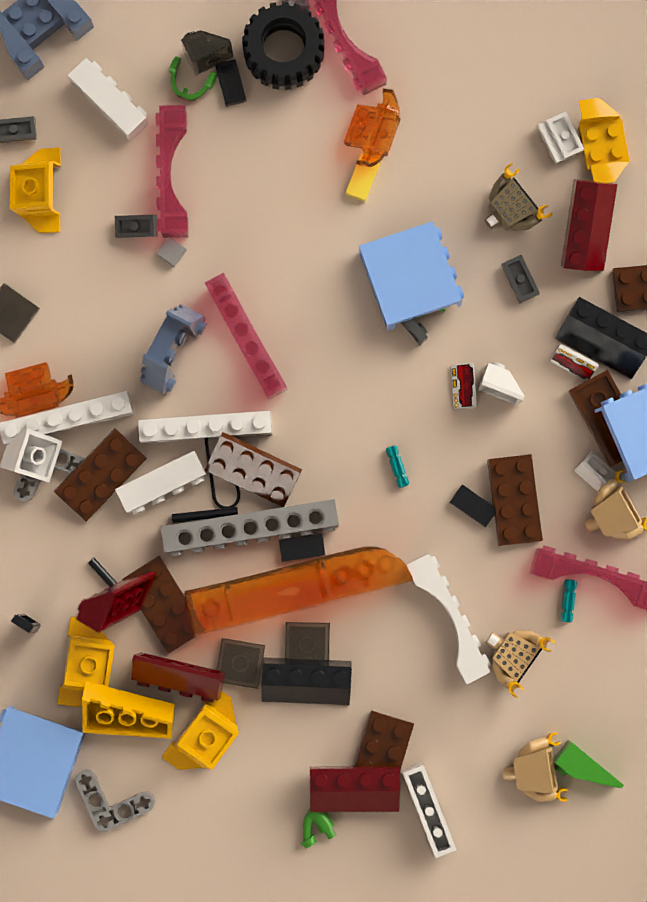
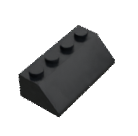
M578 297L555 337L560 342L629 379L634 377L647 357V333L581 297Z
M263 657L262 702L350 705L352 662Z

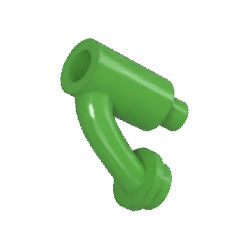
M310 808L307 810L308 812L303 821V841L300 843L302 846L304 845L305 849L317 842L315 834L311 835L313 821L321 834L325 833L328 839L336 836L332 829L334 824L327 812H310Z

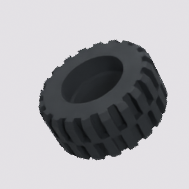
M282 1V5H276V2L270 3V8L268 9L264 6L258 9L259 14H253L250 17V24H246L244 36H242L243 53L248 70H251L252 76L255 79H261V84L265 86L272 84L273 89L279 90V86H285V90H291V85L296 84L297 88L303 86V81L307 80L309 82L313 79L314 72L318 73L324 58L323 29L319 27L318 19L316 17L312 18V12L307 8L302 11L301 5L294 3V6H289L287 1ZM281 30L296 33L303 40V52L296 59L289 62L272 60L265 54L263 49L265 40L272 33Z

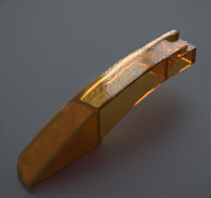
M368 546L185 591V603L193 634L197 636L411 582L413 578L408 567L399 557H396L386 549Z

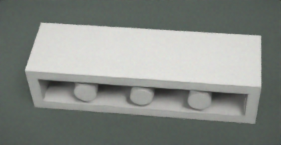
M85 58L68 74L71 83L131 141L148 125L147 113L139 105L135 107L131 103L132 98L125 91L120 92L116 88L117 83L110 76L106 78L101 73L103 71L102 68L95 61L91 63Z
M192 451L115 490L126 513L137 515L145 511L144 506L150 503L155 506L165 501L164 497L171 493L175 496L184 492V487L189 484L196 486L204 482L203 477L207 476L197 453Z
M421 762L401 770L435 858L456 851L423 763Z

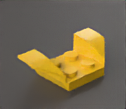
M600 98L579 100L581 112L579 134L585 149L583 156L586 171L592 172L593 181L613 183L630 161L622 119L615 110Z
M60 147L40 148L25 162L10 166L9 209L20 215L39 233L60 232V213L53 210V167H61Z
M70 617L68 629L70 641L63 685L60 684L57 704L80 707L86 681L109 687L115 646L102 631L97 633L77 621V617Z
M223 691L220 699L214 700V703L202 701L204 705L177 742L172 741L161 756L178 770L195 768L213 770L238 736L239 732L232 699Z

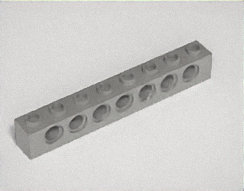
M335 499L161 526L164 553H170V557L183 555V550L191 549L192 553L204 552L205 547L213 546L214 550L227 548L226 544L234 542L235 546L248 545V540L257 539V543L270 541L272 536H278L279 539L292 538L291 533L300 532V536L312 535L313 530L322 529V533L335 531V527L339 526ZM318 512L321 514L322 520L319 524H312L309 521L311 513ZM295 515L299 517L300 524L298 527L291 528L288 525L287 521L290 516ZM275 519L278 521V528L275 531L267 530L266 523L268 520ZM249 522H253L257 526L256 532L252 535L246 534L244 530L245 525ZM226 526L234 527L235 534L233 537H224L223 529ZM205 529H210L213 532V538L208 542L203 541L201 538V534ZM185 532L191 535V542L187 545H183L180 542V536Z

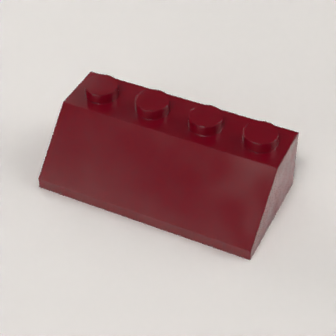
M574 179L561 260L563 268L583 271H604L618 184Z
M150 571L125 579L109 588H105L97 594L95 593L87 599H83L77 610L79 613L76 620L100 633L137 613L142 608L156 573Z
M142 652L133 655L131 680L137 681L139 686L150 687V684L158 686L160 691L171 692V689L180 691L179 695L192 698L194 694L201 696L202 701L214 703V700H219L221 697L226 672Z
M310 766V812H399V766Z

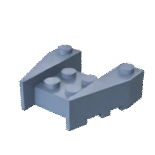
M17 0L5 11H0V32L12 61L27 80L44 68L41 59L33 49L59 28L65 25L77 40L94 28L91 18L76 1Z
M182 304L179 307H174V310L170 309L166 312L167 316L147 354H144L142 358V364L146 365V367L143 366L141 369L142 376L140 381L166 395L167 391L171 392L176 384V380H174L175 375L169 368L177 357V354H175L178 346H183L187 338L186 334L196 338L198 334L202 335L207 325L205 323V316Z

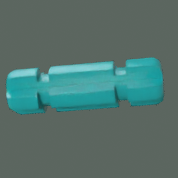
M394 445L386 448L387 456L391 459L389 462L394 476L397 477L398 487L408 486L409 480L405 476L406 471L401 456H398L399 450L397 446Z
M566 579L564 583V588L566 589L563 591L561 607L563 612H561L560 620L570 623L573 621L572 610H574L576 593H574V590L577 589V581Z

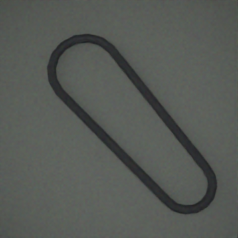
M205 438L207 461L209 462L210 452L208 438ZM209 473L214 503L219 508L235 507L240 500L239 486L235 485L237 491L236 502L230 506L220 505L215 495L213 474Z

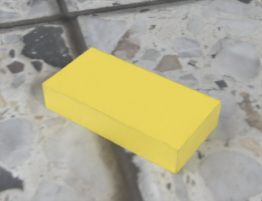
M361 153L345 195L366 202L381 161Z

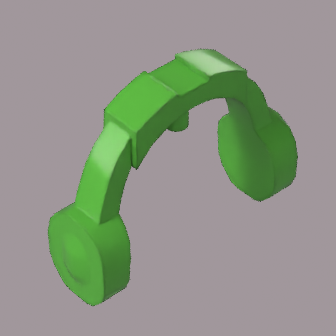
M174 57L169 73H171L172 90L178 97H182L187 101H195L203 96L208 89H212L217 73L211 71L199 92L188 95L187 88H184L183 93L180 92L176 86L175 79L181 58Z

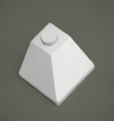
M497 362L487 364L477 390L519 405L525 396L510 371L506 370L503 364Z
M25 428L6 446L0 468L50 482L62 441Z

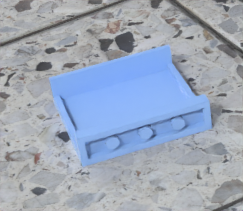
M433 221L359 246V253L387 331L394 329L396 324L456 304L458 307L461 306L464 294L461 286L456 285L454 280L457 278L453 266H449L447 259H450L446 246L442 247L440 242L442 239L439 227L435 228Z
M647 383L637 387L638 392L632 393L629 390L620 394L619 400L607 399L600 402L602 407L595 409V413L602 412L626 467L627 473L623 474L625 482L647 475Z
M11 705L6 710L3 709L0 715V722L2 723L0 727V801L54 819L61 806L85 733H83L82 729H74L15 709V706Z

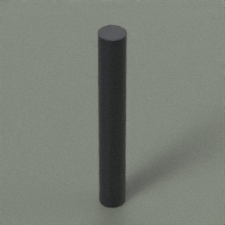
M237 507L177 513L172 514V522L237 515L238 509Z
M95 558L88 562L109 587L117 583Z

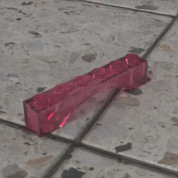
M315 0L316 4L314 6L318 15H323L326 21L324 22V27L329 35L332 34L335 39L333 44L336 51L342 53L344 57L343 64L347 72L351 71L354 76L352 81L356 90H361L364 96L386 85L387 77L378 59L360 50L343 30L338 18L337 0Z
M185 105L159 106V113H156L155 116L156 126L160 127V134H156V147H160V155H156V167L160 168V176H156L157 189H160V197H157L156 204L157 210H160L161 218H157V229L161 231L163 238H168L169 236L171 238L189 237L188 214L175 196L171 182L173 156L181 139L187 133V110Z
M224 272L205 282L210 296L267 399L270 400L286 391L287 386L255 332Z
M543 545L542 549H536L529 574L548 580H554L571 574L597 576L619 588L634 607L647 610V581L640 580V575L627 572V575L618 573V568L606 565V568L597 566L598 562L590 559H585L584 562L576 560L577 556L564 552V555L555 553L556 549Z

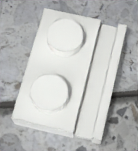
M566 111L537 125L555 165L585 150Z

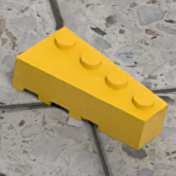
M86 681L82 697L83 733L172 739L175 704Z

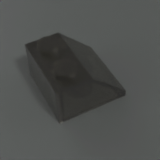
M202 30L197 32L191 31L181 39L184 54L195 76L215 67V64L225 62L234 57L230 39Z

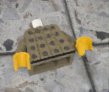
M513 163L505 167V173H502L493 184L489 195L490 204L488 208L492 214L485 218L484 221L491 230L500 223L506 230H529L540 223L542 218H550L553 215L552 212L545 215L543 210L549 205H543L538 208L515 178L511 179V177L519 173V168L515 173L510 172L509 168Z

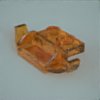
M383 88L382 104L378 103L377 107L357 104L344 143L346 146L363 150L362 159L356 162L358 166L372 167L378 164L384 156H388L401 120L399 104L392 89Z
M47 362L5 373L8 392H4L5 397L0 398V414L16 416L18 418L59 407L58 404L64 401L73 391L72 374L68 375L65 381L57 383L55 379L52 380Z

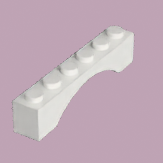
M124 391L1 422L0 432L3 444L7 446L25 428L49 435L75 427L132 416L135 413L130 394Z
M270 411L138 420L139 441L141 444L220 437L222 432L233 437L272 435Z
M426 554L405 565L413 584L433 595L448 612L457 638L455 665L464 683L469 684L490 673L488 667L491 664L486 654L481 655L478 649L481 644L476 635L471 636L468 627L471 625L466 615L461 616L457 609L461 606L456 596L450 595L447 589L450 587L445 575L440 576L437 570L440 568L436 557Z

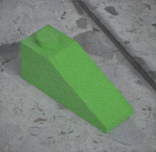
M569 740L554 757V763L557 764L555 769L564 777L566 774H569L573 778L622 788L624 786Z

